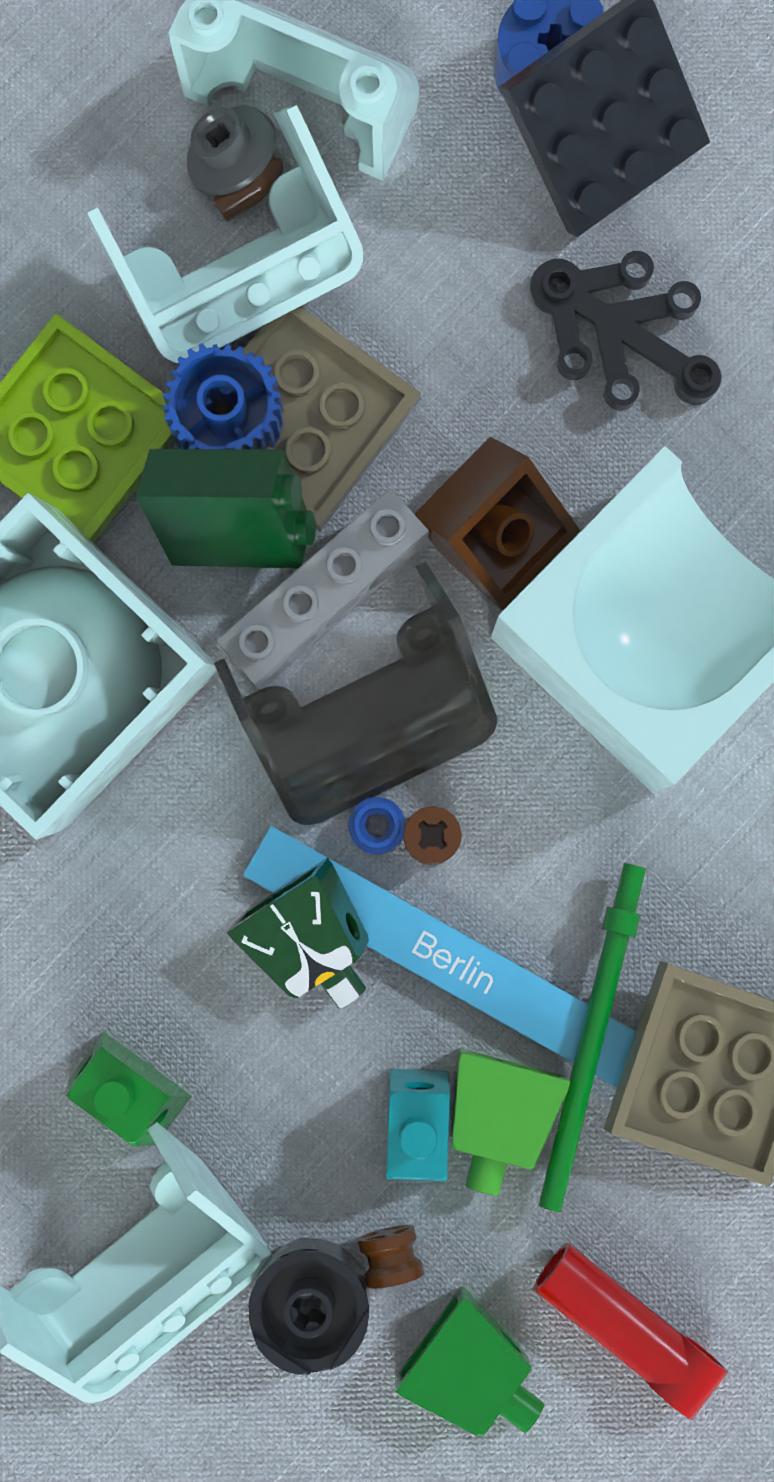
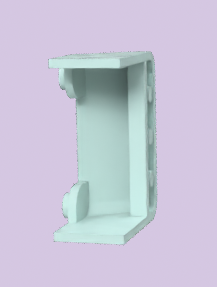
M297 105L283 107L273 112L298 165L278 176L269 190L268 204L278 228L182 278L170 257L157 248L141 247L123 256L98 207L92 205L83 210L158 351L172 362L179 363L177 359L180 356L185 359L189 357L187 350L190 348L195 352L199 351V344L202 343L206 348L212 347L214 344H217L218 348L225 346L348 282L356 276L362 266L363 248Z
M158 1122L147 1130L165 1160L154 1174L150 1184V1190L160 1205L73 1277L59 1269L40 1268L26 1274L10 1291L0 1285V1353L83 1402L94 1403L103 1401L118 1393L253 1282L263 1265L271 1257L270 1250L259 1232L204 1162Z

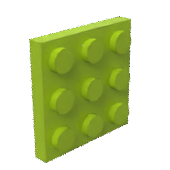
M55 313L0 382V484L20 499H23L27 493H30L59 509L94 543L139 486L149 449H168L175 440L164 417L163 406L166 403L163 399V392Z

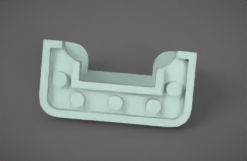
M185 0L168 32L185 97L209 106L213 99V94L222 88L234 86L236 90L245 93L255 70L262 71L343 106L346 112L349 113L344 125V135L354 139L359 145L358 171L384 181L419 101L418 79L410 68L253 0Z

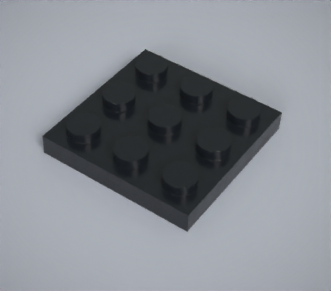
M654 0L619 1L499 86L566 231L576 237L583 234L710 143Z

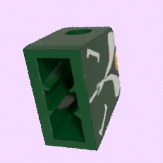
M328 857L243 912L227 932L230 938L289 997L298 998L321 984L338 1009L356 1000L366 990V986L353 970L351 964L360 958L369 942L368 934Z

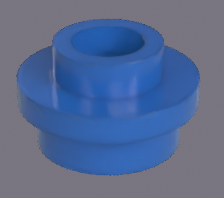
M372 797L360 802L353 809L348 823L349 834L354 844L362 851L375 855L385 854L395 849L403 839L406 826L401 809L391 800L382 797ZM375 815L384 817L388 822L387 832L380 837H373L366 830L368 819Z

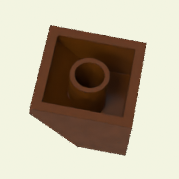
M491 436L414 514L429 530L428 538L437 550L501 610H504L580 532L576 523L530 458Z

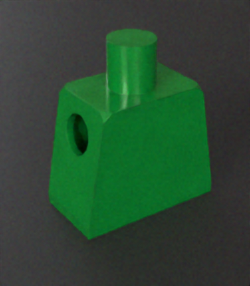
M105 1032L100 1035L71 1075L66 1090V1096L73 1103L133 1146L156 1145L147 1129L158 1122L163 1128L168 1130L192 1097Z
M462 1286L395 1376V1392L400 1396L479 1437L486 1434L499 1415L521 1432L526 1433L535 1424L544 1408V1402L521 1386L531 1370L527 1354L472 1294Z

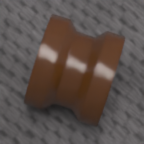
M430 806L421 808L411 815L406 823L403 838L405 848L412 858L422 864L436 865L444 863L455 854L460 846L462 834L460 824L452 813L444 808Z
M413 1225L387 1227L367 1233L357 1239L360 1252L367 1256L369 1268L365 1273L368 1288L393 1287L411 1282L424 1275L422 1261L414 1256L412 1247L417 1239Z

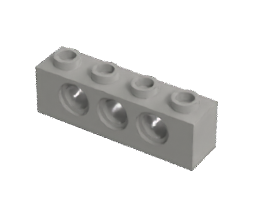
M390 488L217 640V643L246 678L261 692L428 544L429 530Z

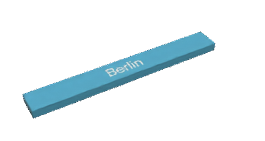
M270 826L242 876L274 893L327 857L277 828ZM329 858L368 934L369 942L367 946L574 1063L588 1004ZM609 1017L595 1076L617 1088L636 1031Z

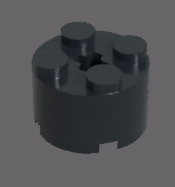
M298 1238L279 1248L261 1268L249 1299V1321L253 1338L259 1351L276 1367L296 1375H310L313 1372L332 1370L343 1365L360 1347L368 1327L370 1291L367 1286L365 1273L358 1261L347 1250L327 1240ZM311 1295H314L321 1299L319 1307L321 1311L312 1309L308 1315L299 1311L300 1298L307 1300Z

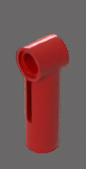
M570 1243L564 1244L556 1251L535 1281L533 1286L534 1292L635 1371L663 1400L690 1420H693L728 1373V1370L702 1346L686 1334L679 1333Z

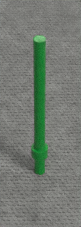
M623 864L613 907L607 906L601 928L607 932L570 1076L569 1089L565 1096L538 1204L539 1207L555 1212H561L629 937H636L641 915L636 914V909L646 868L637 865Z

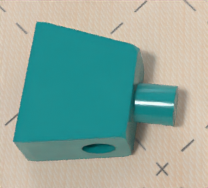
M390 1068L386 1181L439 1183L447 1181L450 1105L448 1070ZM411 1088H427V1089H426V1090H417V1089H411Z

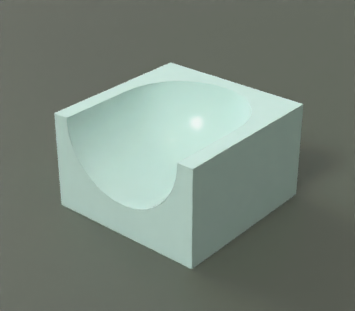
M666 446L502 611L497 618L491 635V639L653 794L675 785L774 682V578L766 574L740 553L709 521L685 485L681 473L682 461Z
M27 493L0 522V806L37 840L65 830L221 666L59 509Z

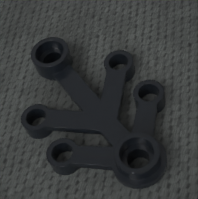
M632 251L623 257L621 263L580 270L574 263L564 259L546 261L533 273L530 282V295L534 304L541 311L552 315L560 351L557 368L564 378L568 380L582 379L587 375L592 364L590 349L581 343L579 339L576 313L595 326L607 382L604 389V399L612 409L624 411L631 408L640 392L637 379L628 372L623 344L674 377V390L682 401L691 405H700L708 402L715 395L721 384L722 375L718 364L713 359L704 355L688 357L637 324L667 317L677 320H686L692 317L701 302V293L695 284L688 281H680L672 285L668 293L607 305L590 293L622 285L631 290L644 288L649 283L654 271V263L648 254L642 251ZM632 263L640 264L645 270V275L640 278H634L627 273L626 267ZM554 278H561L567 282L569 288L563 293H556L550 289L548 282ZM678 293L688 295L692 300V306L688 308L678 307L674 303L673 296ZM576 353L583 358L585 365L580 369H572L566 365L564 358L568 354ZM696 368L703 369L709 376V382L702 385L696 384L690 377V371ZM619 383L627 385L631 390V397L626 400L616 398L612 393V387Z

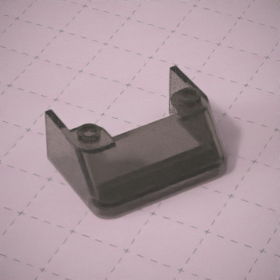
M426 561L415 567L431 607L410 617L400 627L396 642L402 659L309 704L300 707L293 692L282 686L265 687L244 697L225 658L214 663L245 733L289 817L298 824L314 825L332 818L358 805L365 799L375 797L483 744L496 729L497 715L460 615Z

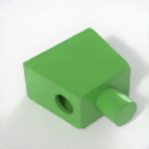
M459 1048L450 1143L451 1147L455 1150L473 1154L465 1184L467 1188L499 1196L507 1164L531 1170L534 1168L568 1092L570 1080L566 1076Z

